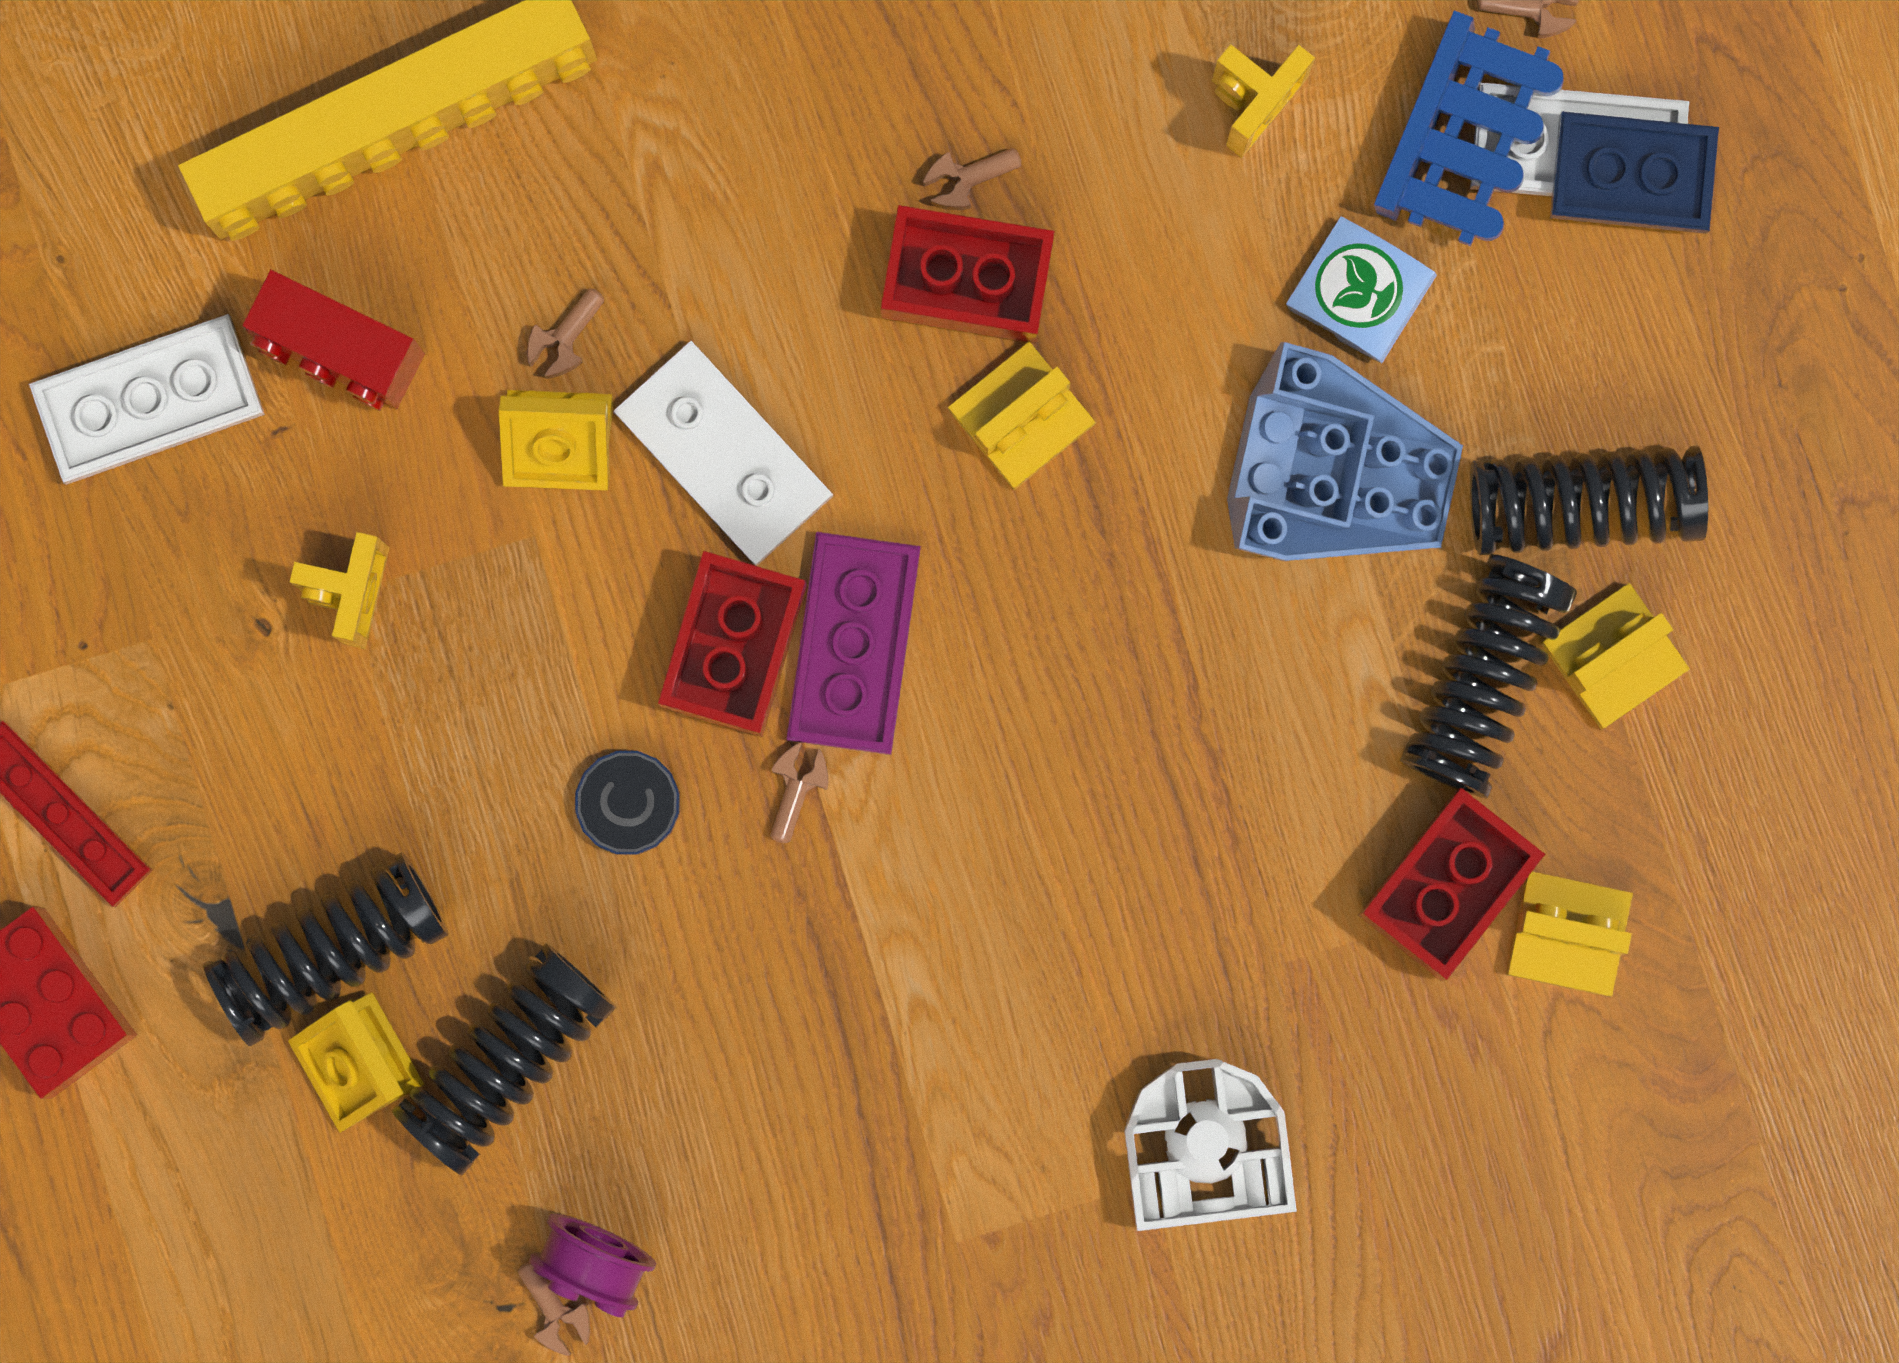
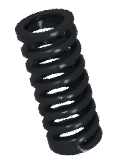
M1697 445L1689 447L1682 460L1676 450L1669 447L1659 450L1654 460H1652L1648 452L1636 449L1628 455L1626 462H1624L1620 454L1614 451H1607L1600 457L1597 465L1590 455L1578 453L1571 460L1569 467L1562 457L1550 455L1544 460L1541 470L1534 459L1522 457L1516 462L1513 472L1507 462L1502 459L1490 461L1473 460L1470 470V504L1477 554H1493L1496 550L1495 543L1503 542V529L1501 526L1495 527L1498 488H1500L1505 510L1509 548L1514 553H1521L1524 550L1527 486L1534 512L1537 546L1542 551L1552 549V515L1555 484L1562 508L1565 544L1570 549L1579 548L1581 545L1580 512L1583 482L1586 487L1591 510L1594 544L1598 547H1606L1610 541L1608 509L1611 480L1613 481L1618 501L1622 542L1625 545H1634L1638 540L1636 507L1639 478H1641L1646 497L1650 540L1655 544L1662 543L1666 538L1664 504L1668 474L1677 509V517H1670V531H1678L1680 539L1684 542L1702 541L1706 538L1708 528V487L1701 449Z
M1490 554L1487 561L1488 567L1491 570L1489 576L1480 579L1475 588L1477 595L1484 603H1472L1468 605L1464 613L1466 621L1472 628L1458 630L1453 638L1455 647L1462 654L1448 655L1442 663L1444 673L1451 680L1437 681L1431 688V696L1440 706L1425 707L1420 713V722L1430 733L1418 732L1412 734L1400 759L1406 766L1429 778L1457 790L1462 788L1471 795L1485 799L1488 798L1492 789L1491 783L1488 781L1491 774L1479 770L1478 767L1471 763H1468L1466 769L1437 751L1474 761L1493 769H1499L1504 762L1502 755L1475 742L1451 726L1479 733L1505 743L1513 741L1515 736L1514 730L1477 711L1462 700L1484 705L1516 717H1521L1525 714L1526 706L1524 703L1498 691L1472 674L1495 679L1526 691H1533L1538 683L1535 677L1505 663L1483 648L1503 652L1539 666L1545 665L1549 659L1546 651L1512 635L1494 622L1527 630L1550 640L1558 638L1560 633L1557 625L1526 611L1503 595L1538 604L1536 609L1547 615L1549 608L1561 613L1570 611L1577 594L1575 588L1559 578L1526 563L1497 554Z
M403 852L397 854L395 863L389 865L388 868L394 878L397 879L401 890L407 887L409 890L407 896L402 894L385 867L378 865L371 871V877L382 898L392 926L370 898L360 881L353 879L346 885V890L356 909L368 941L355 926L335 895L328 893L322 897L321 904L330 920L343 955L327 936L309 908L303 907L297 911L296 917L311 947L319 970L302 950L284 922L278 921L272 925L271 931L285 958L294 984L279 967L261 938L256 935L248 938L246 945L259 969L270 1000L251 977L235 951L226 950L223 952L220 960L203 963L205 975L219 1004L234 1029L248 1046H253L262 1041L266 1031L272 1027L276 1029L287 1027L291 1022V1008L301 1015L313 1012L316 1007L315 993L326 1001L338 998L341 992L340 979L351 987L363 984L366 977L365 965L376 973L388 970L391 962L389 949L401 959L413 956L415 952L413 933L426 944H434L449 935L444 920L431 895Z
M547 943L544 944L536 955L542 964L536 960H531L526 964L525 970L557 1009L518 981H511L506 986L508 996L539 1031L498 1002L490 1003L486 1009L488 1016L512 1041L521 1054L478 1023L471 1024L467 1029V1034L492 1061L501 1074L490 1068L459 1044H454L448 1049V1056L465 1073L484 1097L439 1065L432 1066L429 1070L428 1075L430 1079L444 1092L466 1119L449 1109L419 1086L413 1087L410 1090L409 1096L425 1113V1117L419 1118L412 1113L416 1107L406 1098L392 1110L397 1120L426 1149L459 1175L463 1176L480 1155L468 1141L480 1147L490 1146L494 1142L495 1133L489 1121L501 1126L509 1125L513 1121L514 1111L507 1099L521 1105L529 1104L533 1099L534 1092L526 1077L542 1084L548 1083L551 1080L553 1070L545 1056L556 1062H567L571 1058L572 1049L563 1034L576 1041H586L591 1035V1027L588 1021L597 1028L616 1009L614 1003L594 983ZM581 1011L585 1012L588 1015L584 1017Z

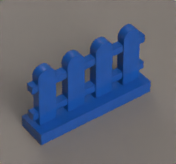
M1453 11L1374 206L1378 215L1397 221L1402 209L1411 213L1408 222L1415 226L1421 227L1426 218L1460 231L1461 234L1458 241L1471 247L1474 238L1483 241H1493L1502 234L1504 230L1503 217L1498 210L1489 207L1488 204L1494 189L1511 193L1518 190L1523 184L1524 172L1522 166L1517 161L1508 158L1514 141L1522 144H1533L1542 137L1544 132L1543 120L1538 113L1528 109L1534 92L1543 96H1552L1558 93L1563 86L1564 78L1561 68L1557 64L1547 61L1550 56V50L1538 46L1535 54L1532 55L1497 42L1500 32L1487 27L1484 36L1474 33L1475 24L1473 17ZM1460 65L1471 68L1464 85L1454 81ZM1484 73L1521 87L1515 103L1513 104L1479 91L1478 87ZM1441 113L1451 116L1444 133L1434 130ZM1464 122L1501 135L1495 151L1492 152L1458 139ZM1421 161L1431 164L1424 181L1414 178ZM1444 170L1480 183L1481 185L1475 200L1438 187Z

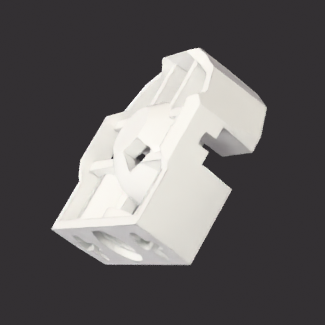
M1218 1059L1178 1063L1139 1090L1124 1129L1137 1231L1297 1212L1285 1113L1257 1075ZM1211 1068L1215 1100L1206 1099V1101L1197 1103L1193 1101L1186 1104L1182 1071ZM1190 1112L1196 1123L1189 1129L1187 1135L1176 1133L1175 1130L1180 1120ZM1275 1117L1279 1147L1247 1151L1246 1129L1243 1121ZM1165 1130L1164 1141H1167L1168 1151L1166 1153L1169 1161L1137 1164L1134 1134ZM1228 1147L1237 1149L1238 1152L1234 1154L1231 1162L1222 1168L1218 1160L1225 1155ZM1260 1159H1263L1269 1205H1266ZM1154 1172H1158L1164 1218L1159 1216ZM1231 1175L1233 1197L1212 1198L1192 1202L1190 1181L1212 1184L1227 1179Z

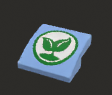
M1341 216L1286 305L1295 314L1333 333L1340 342L1383 363L1437 275L1433 270L1402 250Z

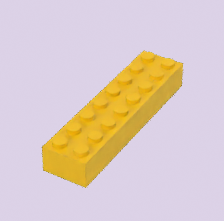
M524 0L178 165L205 223L221 240L229 236L231 241H236L256 232L260 228L257 222L274 214H277L278 218H285L301 211L307 206L306 199L322 191L329 196L349 188L354 184L352 177L370 168L373 173H379L395 166L402 160L400 154L419 146L420 150H428L443 143L449 138L447 132L466 123L468 128H473L486 123L496 116L494 109L511 101H514L515 105H522L536 99L544 92L542 89L544 85L561 78L563 83H567L584 76L591 70L589 64L597 61V57L586 29L571 0Z

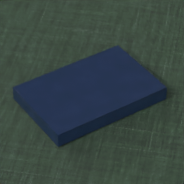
M1562 111L1559 115L1550 218L1707 234L1710 231L1719 127Z

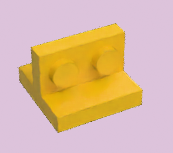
M1230 44L1218 58L1212 82L1218 87L1214 91L1222 101L1233 109L1239 110L1242 106L1246 108L1231 127L1226 143L1228 148L1241 158L1245 156L1308 79L1315 60L1314 56L1298 45L1271 77L1233 45Z
M1030 341L948 407V411L1013 490L1017 489L1096 424L1094 419L1069 390L1070 381L1058 367L1052 369Z
M507 390V396L500 397L499 405L503 486L608 491L610 478L609 438L613 412L612 394Z
M356 532L347 573L294 562L290 583L302 591L301 598L308 600V603L338 610L332 633L334 638L344 645L366 649L390 547L377 536Z
M1630 583L1561 629L1558 638L1555 640L1547 639L1541 643L1601 730L1690 670L1667 637V634L1673 631L1671 625L1662 613L1653 617Z
M1531 872L1524 883L1506 975L1612 997L1620 955L1628 954L1632 933L1625 931L1633 893Z
M373 993L354 1002L350 1000L336 1007L288 1040L339 1133L356 1125L383 1107L408 1095L413 1087L424 1085Z

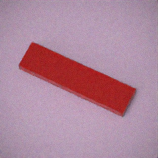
M6 721L0 722V794L112 907L116 908L153 869Z

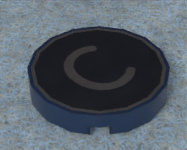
M615 751L598 758L583 773L575 792V813L582 831L598 847L616 855H640L656 848L672 833L680 815V792L672 773L658 759L640 751Z

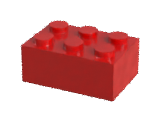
M898 205L881 303V318L1023 342L1030 341V343L1036 344L1055 231Z
M271 269L242 325L253 337L250 344L259 349L258 352L285 366L289 359L292 358L300 362L298 368L305 371V375L330 388H334L336 382L339 381L347 385L346 391L353 395V399L377 411H381L384 404L398 409L425 355L414 338Z
M703 551L658 701L659 706L663 709L763 737L807 589L806 580Z
M1460 788L1452 794L1359 912L1358 916L1437 979L1444 981L1451 976L1546 854L1468 792Z
M33 906L0 930V1044L39 1098L52 1099L138 1035L47 910Z

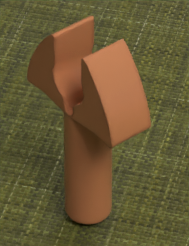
M1477 0V6L1481 11L1531 17L1539 26L1536 38L1541 39L1558 35L1573 27L1576 19L1555 18L1547 9L1543 8H1547L1552 3L1557 2L1562 5L1576 6L1579 0Z
M1010 148L964 167L953 163L950 152L944 154L927 173L923 182L924 187L937 182L941 178H948L952 181L960 180V182L956 183L951 193L931 199V205L949 210L970 209L971 203L967 196L972 186L1019 168L1021 166V157L1016 149Z
M588 288L555 330L544 332L539 326L534 325L528 344L529 365L531 367L534 365L545 348L555 347L559 343L558 359L544 374L546 379L561 376L577 368L582 363V359L574 354L573 342L604 303L602 294L595 289Z
M801 743L786 751L772 768V772L783 775L786 782V789L770 834L771 838L779 843L790 842L806 792L816 786L825 790L828 789V771L825 758L820 749H818L812 772L804 775L801 781L797 779L798 773L795 769V761L802 747Z
M528 1261L520 1266L518 1274L546 1317L544 1330L536 1333L534 1337L549 1349L570 1356V1350L559 1336V1318L565 1323L573 1324L577 1328L584 1344L587 1345L590 1338V1317L586 1303L581 1304L576 1309L564 1306L557 1294L548 1288V1280L533 1271L534 1267Z

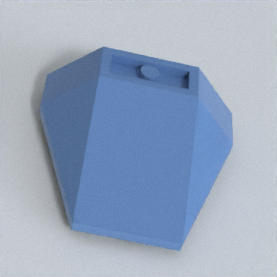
M1281 342L1248 402L1227 497L1235 549L1280 561L1441 548L1463 445L1333 355Z

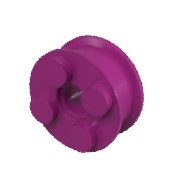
M550 1214L547 1223L552 1230L541 1252H534L529 1258L530 1264L534 1267L533 1271L550 1280L548 1288L557 1295L573 1301H577L579 1295L595 1301V1306L602 1311L616 1317L623 1318L627 1310H635L638 1305V1300L634 1296L636 1288L644 1271L650 1272L655 1269L656 1261L636 1245L601 1227L571 1216Z

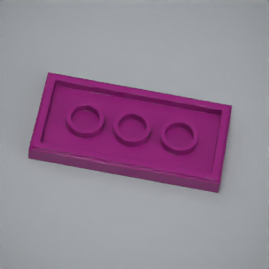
M816 532L787 741L892 755L921 546Z

